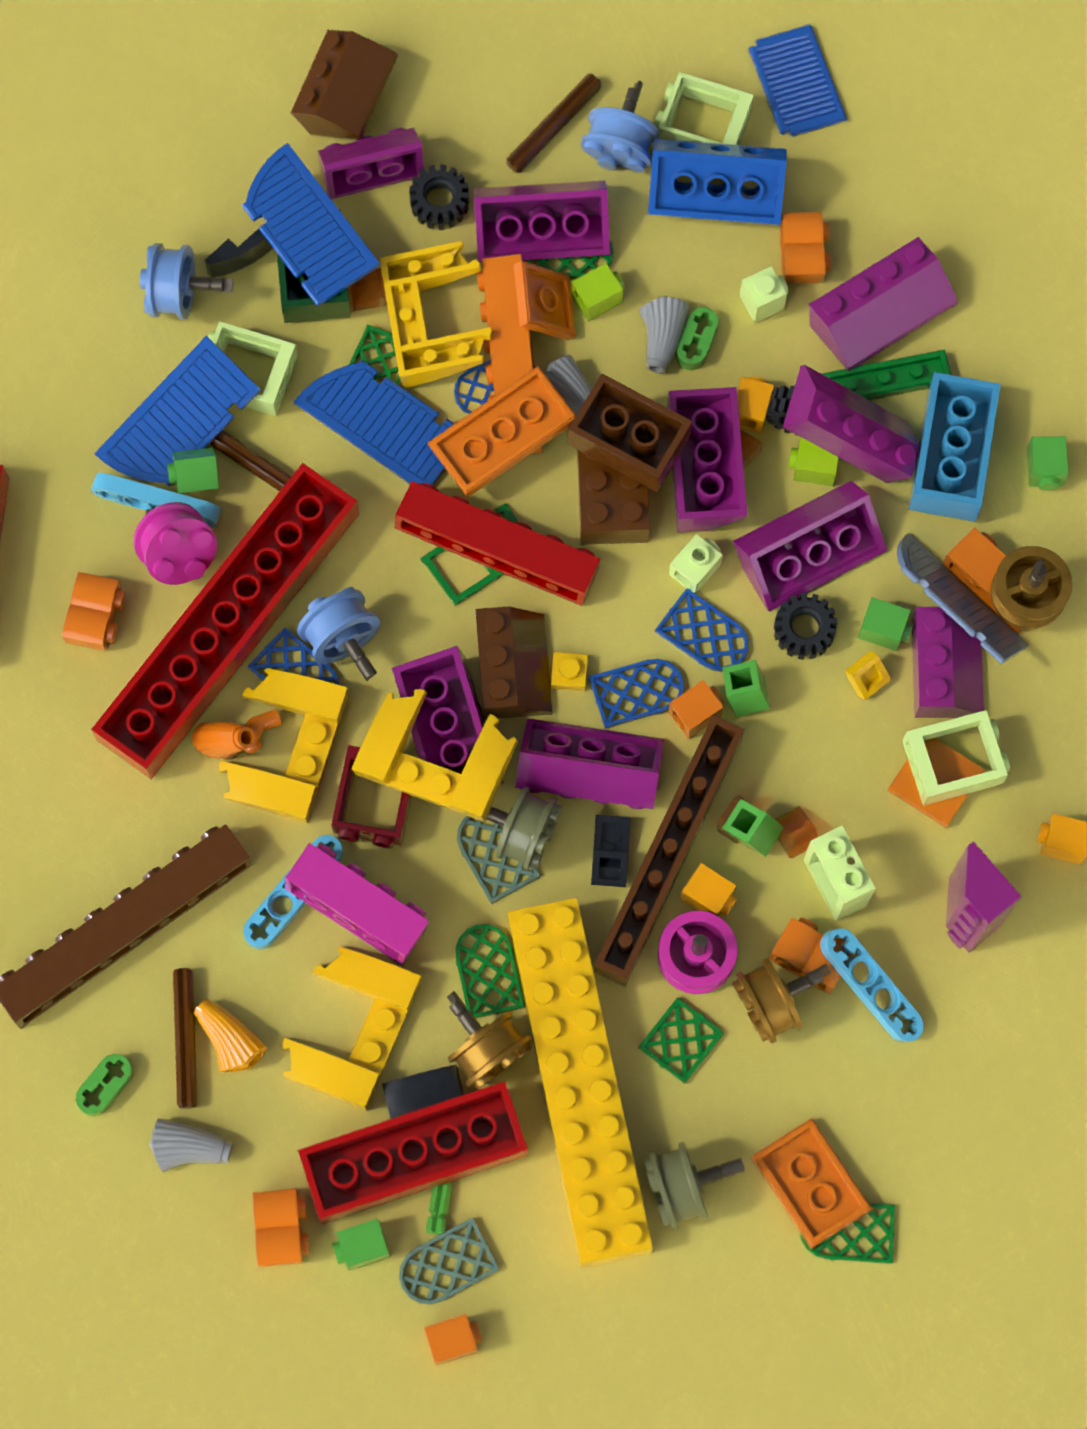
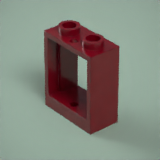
M348 745L331 823L333 833L338 834L339 839L348 842H358L359 838L372 840L373 845L381 848H393V844L402 846L412 798L410 794L404 792L401 794L394 831L345 822L355 775L352 766L361 748Z

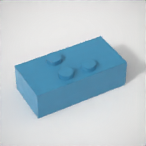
M937 372L933 373L928 389L919 443L921 447L916 462L909 510L976 522L983 501L1001 384Z

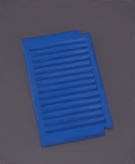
M811 24L756 40V46L749 47L750 55L781 135L789 132L790 136L794 137L847 121Z

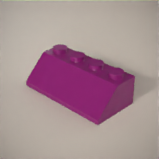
M605 180L473 189L479 263H482L481 259L516 254H521L523 260L610 255L608 194Z
M917 237L810 303V327L849 372L957 305L958 300L938 258Z
M806 365L800 366L783 428L885 483L913 476L921 446L908 421Z
M736 387L669 391L667 408L692 421L690 438L672 466L677 533L711 531L746 518L747 504Z
M849 481L733 541L745 574L769 612L780 607L784 601L788 602L791 596L796 595L797 598L801 593H807L887 551L869 494L853 481Z
M454 646L393 667L392 671L401 698L413 697L414 690L418 689L427 692L411 731L419 759L462 774L472 749L485 725V720L465 655L458 646Z
M528 718L519 753L515 788L523 789L526 786L530 788V793L544 792L557 794L567 799L577 797L594 800L600 804L616 803L628 805L633 809H654L664 739Z
M974 841L967 846L949 877L946 927L949 929L947 934L950 940L958 948L964 947L968 953L1001 927L1022 897Z

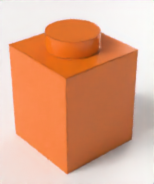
M702 680L671 701L668 713L687 739L706 728L713 715L719 718L722 717L724 699L714 686L709 688L706 682Z
M466 1314L424 1327L436 1366L477 1353L476 1343L482 1342L476 1320L469 1322Z

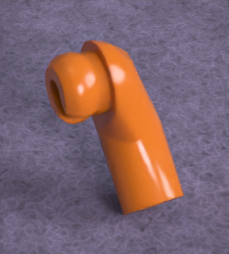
M277 709L251 717L246 722L245 726L251 728L256 736L253 746L244 750L246 753H255L261 749L262 745L259 738L263 731L282 725Z

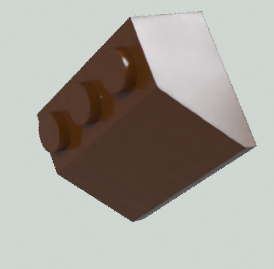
M327 30L291 110V114L310 135L362 139L397 60V53L354 31Z
M511 606L475 609L484 720H487L489 714L494 715L497 719L553 715L544 614Z

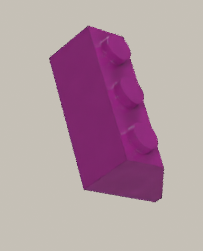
M414 127L409 129L396 128L388 132V134L376 137L363 136L362 139H357L355 142L343 145L334 143L322 150H318L320 168L330 199L410 181L415 176L419 178V171L424 169L422 144Z
M916 607L912 617L914 718H958L984 711L982 646L980 645L982 642L976 636L971 637L942 608Z

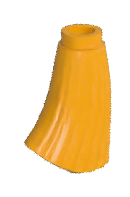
M209 999L204 1000L195 1009L194 1015L198 1018V1022L216 1050L219 1072H236L251 1069L264 1056L267 1046L230 1012L215 1002L212 1003Z

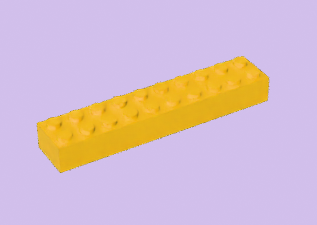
M577 898L508 911V925L580 1268L650 1254L653 1247Z

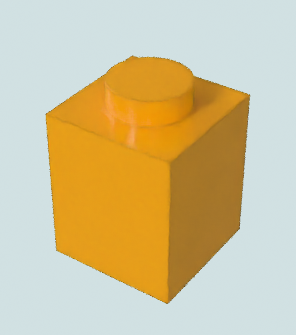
M741 376L737 390L740 428L757 433H762L766 412L774 385L768 384L763 378L756 376L746 378Z
M1053 813L1047 823L1041 822L1038 831L1037 842L1042 843L1040 854L1081 865L1087 857V822Z
M700 863L682 890L680 897L682 901L696 910L709 912L718 917L720 914L727 916L738 900L733 896L736 885Z

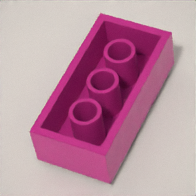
M308 843L285 877V890L403 966L426 932L429 920L424 918L426 912L411 902L404 905L395 899L396 893L383 883L378 882L375 886L365 879L367 874L354 864L348 863L345 866L335 860L336 853L325 845L319 843L316 847Z

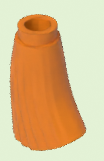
M232 722L200 723L192 734L193 746L197 751L208 757L222 758L224 760L237 757L241 751L252 747L256 739L255 733L251 728Z

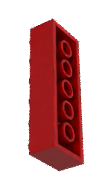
M504 1081L299 1149L298 1153L319 1220L322 1224L433 1188L437 1185L528 1156V1149L506 1082Z

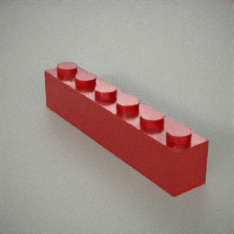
M411 481L395 514V529L580 606H583L598 573L600 558L596 557L590 550L573 548L564 544L560 538L554 535L544 536L533 531L525 523H513L503 519L500 514L491 509L482 510L474 507L466 499L459 496L450 497L428 483L419 484Z

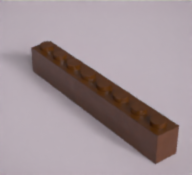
M715 715L712 716L596 959L594 973L626 987L742 742L745 729Z
M225 824L221 828H218V826L210 828L201 836V842L191 849L189 846L180 849L172 856L171 859L173 861L164 868L156 867L150 870L143 877L144 882L134 889L128 887L119 892L113 899L115 902L104 910L97 908L89 913L84 919L85 923L77 929L73 930L70 928L59 934L55 939L56 943L45 951L39 949L32 953L25 960L27 964L17 971L12 969L0 976V1003L14 1023L20 1029L251 867L253 863L250 856L229 827Z

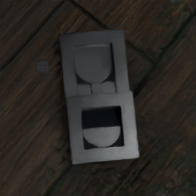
M259 228L238 247L228 238L205 259L207 272L212 278L236 272L262 258L273 247Z
M596 815L591 885L626 887L631 817Z
M457 1065L414 1074L382 1084L390 1119L464 1095Z

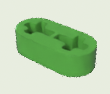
M701 307L692 311L678 343L677 362L686 370H696L703 366L717 333L718 317L709 308ZM702 319H707L708 326L704 328L702 335L697 334L698 323ZM693 343L698 344L697 355H694L692 359L686 358L687 352L685 351H689Z
M120 1054L108 1055L81 1085L76 1093V1103L84 1114L88 1116L102 1115L129 1084L133 1076V1068L126 1057ZM120 1063H123L124 1065L121 1068L124 1072L123 1077L114 1076L106 1084L105 1081L111 1074L108 1067L111 1064L118 1066ZM103 1086L104 1089L98 1096L101 1101L100 1105L95 1106L92 1104L88 1108L85 1107L88 1102L85 1095L88 1092L95 1094Z

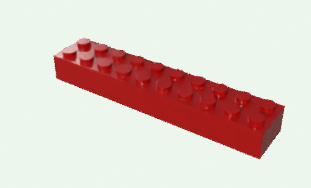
M302 463L92 727L91 731L96 740L152 780L359 516L358 501Z

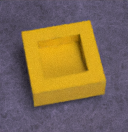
M871 650L844 671L857 695L865 701L891 680L878 654Z
M554 652L551 689L585 691L588 654Z

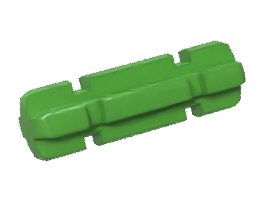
M451 1182L432 1188L429 1206L431 1217H428L426 1231L429 1234L441 1235L445 1232L447 1223L445 1215H448L452 1192Z

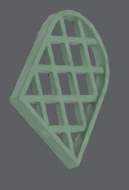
M469 816L462 820L457 834L461 855L467 861L491 904L540 878L536 869L531 868L533 872L522 870L523 863L521 862L518 863L517 868L505 865L507 856L502 857L501 863L488 860L491 849L497 850L498 845L493 844L495 834H502V829L497 828L498 824L494 823L492 827L481 824L480 820H477V822L470 821L472 817ZM465 824L475 827L472 838L461 836V831ZM479 828L492 831L489 843L476 840ZM461 841L470 843L468 853L464 850ZM475 844L487 847L484 859L471 856ZM471 861L482 863L480 874H478ZM486 865L499 868L496 880L483 877ZM503 869L516 873L513 884L500 881ZM520 874L530 876V878L517 884ZM483 882L494 884L492 895H490ZM498 886L509 888L507 891L496 896Z
M473 1218L434 1239L418 1245L417 1248L406 1255L400 1266L399 1279L402 1289L409 1298L421 1304H434L449 1299L450 1296L500 1269L488 1248L487 1242L484 1241ZM467 1226L464 1237L452 1234ZM472 1226L481 1242L468 1239ZM445 1237L442 1249L430 1246ZM450 1238L463 1242L459 1255L446 1251ZM467 1243L480 1247L476 1260L463 1256ZM423 1249L420 1261L409 1259ZM484 1249L493 1265L480 1261ZM427 1250L440 1253L437 1267L424 1263ZM445 1255L457 1259L454 1272L441 1268ZM461 1261L475 1264L471 1277L458 1274ZM406 1263L418 1266L414 1279L403 1276ZM479 1266L491 1269L475 1278ZM422 1267L435 1271L431 1284L418 1280ZM439 1273L452 1276L449 1289L435 1286ZM456 1278L469 1281L453 1290ZM404 1281L413 1283L410 1292L406 1288ZM417 1285L430 1289L426 1300L414 1296ZM434 1290L446 1293L440 1298L431 1300Z

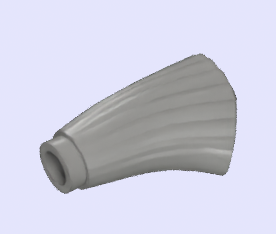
M662 296L640 308L639 313L647 328L646 368L655 373L666 372V368L669 366L677 349L686 321L689 305L685 301Z
M566 355L551 362L545 375L577 415L592 389L572 356Z
M158 1118L153 1128L149 1147L158 1166L164 1173L173 1167L187 1163L220 1164L223 1162L228 1164L233 1142L226 1141L225 1138L206 1130Z

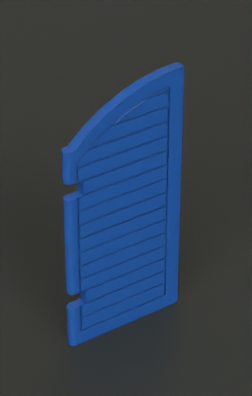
M288 143L268 158L255 176L246 202L242 204V207L253 222L263 217L266 223L261 225L259 230L295 278L301 276V274H306L309 279L303 282L301 286L314 303L320 306L380 267V263Z
M205 336L94 454L105 464L127 476L149 482L165 483L170 486L172 483H169L167 463H173L172 452L206 448L235 418L228 409L235 403L242 410L261 389L208 336Z
M363 360L323 375L304 389L293 401L296 406L408 484L414 481L419 484L428 483L433 485L445 470L444 466L429 448L428 442L455 423L446 419L442 426L437 424L434 420L439 416V412L388 377H385L381 384L375 381L374 377L379 371Z

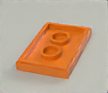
M812 1118L754 1154L751 1158L811 1249L872 1211L871 1206Z

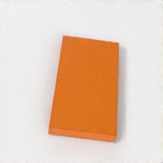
M537 366L428 442V446L468 498L569 428L576 414L541 368Z

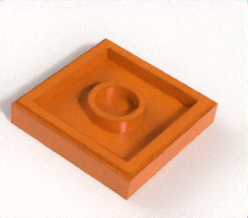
M525 261L514 264L520 327L567 341L575 338L570 276Z
M936 738L924 741L938 785L983 773L984 769ZM908 759L888 788V792L945 828L948 827L968 794L923 806Z

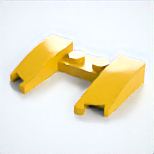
M461 241L379 258L399 377L404 388L445 378L484 362V356H481L480 352L484 340H491L492 338L491 327L428 340L420 292L481 271L480 264L476 259L468 263L460 254V251L464 248Z
M266 668L264 673L267 677L254 690L247 687L242 696L249 700L304 715L285 776L220 761V772L228 773L230 792L223 793L224 798L308 824L350 693L348 687L299 674Z
M418 689L414 690L413 697L395 699L393 693H388L369 728L352 766L354 773L363 778L486 822L517 745V739L512 737L507 740L496 729L500 721L494 715L489 714L462 774L403 753L427 692Z
M340 946L337 950L341 955L325 969L319 964L315 967L313 975L374 999L348 1061L284 1038L282 1042L283 1051L290 1050L291 1071H285L284 1077L367 1111L419 990L422 977L396 965Z

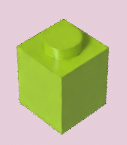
M607 263L572 281L571 294L587 321H590L622 303L625 285L617 271L612 272Z
M800 437L798 449L791 448L788 468L794 469V481L833 486L839 457Z

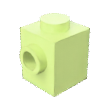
M771 266L743 279L739 297L753 322L757 323L784 310L789 290L784 278L781 275L777 276Z
M696 534L670 563L669 575L696 594L721 566L723 557L720 553L721 549L711 539H702Z

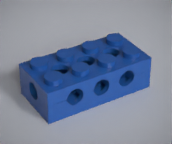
M654 138L648 214L780 225L787 150ZM681 175L689 176L692 180L687 183H682L678 181L676 178ZM714 178H721L725 182L721 185H713L709 181ZM755 181L758 185L753 188H747L743 186V183Z

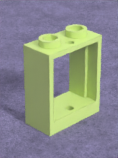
M679 72L675 83L669 82L664 101L668 103L665 111L659 110L654 125L659 130L658 139L739 145L752 110L754 95ZM682 97L734 112L723 143L672 128Z
M219 321L216 331H211L208 337L223 352H225L227 344L276 358L263 395L257 394L245 407L277 416L298 359L296 344Z
M987 710L910 730L905 733L902 742L923 806L1004 783L1008 776L1007 772H1010V764L1006 753L1000 752L997 739H999L998 726L994 719H989ZM978 726L992 771L938 785L924 741Z
M840 826L811 840L804 857V862L835 921L867 907L876 888L844 827ZM852 857L855 863L853 865L848 864L847 858Z

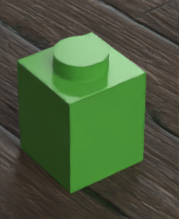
M1066 436L1031 438L1027 447L1029 487H1039L1041 490L1048 491L1055 490L1059 486L1064 485L1068 476Z
M213 447L172 452L173 463H167L169 483H176L178 493L219 489L216 456Z
M871 597L858 639L897 651L900 641L907 643L913 623L907 620L911 610Z
M756 660L722 668L726 696L737 717L770 709L766 679Z
M740 799L722 829L741 844L766 857L784 827L766 812Z
M378 1219L336 1232L338 1242L332 1243L338 1264L346 1263L349 1271L390 1257Z

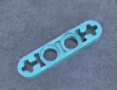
M97 473L91 488V492L100 498L145 511L148 508L151 511L162 504L170 502L186 503L194 507L201 514L204 522L211 528L217 527L222 512L220 507L211 502L106 473Z
M323 835L312 843L316 847L319 843L326 847H329L331 844L334 845L333 852L337 855L335 860L341 862L343 849L336 837ZM287 874L244 925L243 934L245 940L254 949L262 950L271 946L306 904L285 890V877ZM287 897L292 901L290 912L279 915L273 911L272 906L277 898ZM267 911L270 917L280 922V924L275 927L271 921L265 930L268 937L265 940L259 937L255 941L252 939L254 937L252 928L254 926L261 928L267 922V918L262 916Z
M843 928L826 932L821 938L820 943L823 955L888 1034L900 1042L918 1039L924 1028L920 1014L858 939L849 930ZM834 938H843L844 942L841 947L845 953L833 950V947L836 945L833 940ZM854 953H856V956H854V957H852V958H850V959H849L848 956L846 955V954H854ZM859 961L867 966L869 972L867 979L863 982L855 979L853 975L854 966ZM880 989L887 990L891 997L890 1005L885 1009L880 1008L876 1003L875 997ZM894 1012L898 1015V1017L894 1016L888 1018V1015ZM900 1019H909L911 1021L908 1025L910 1032H901L900 1029L903 1023Z

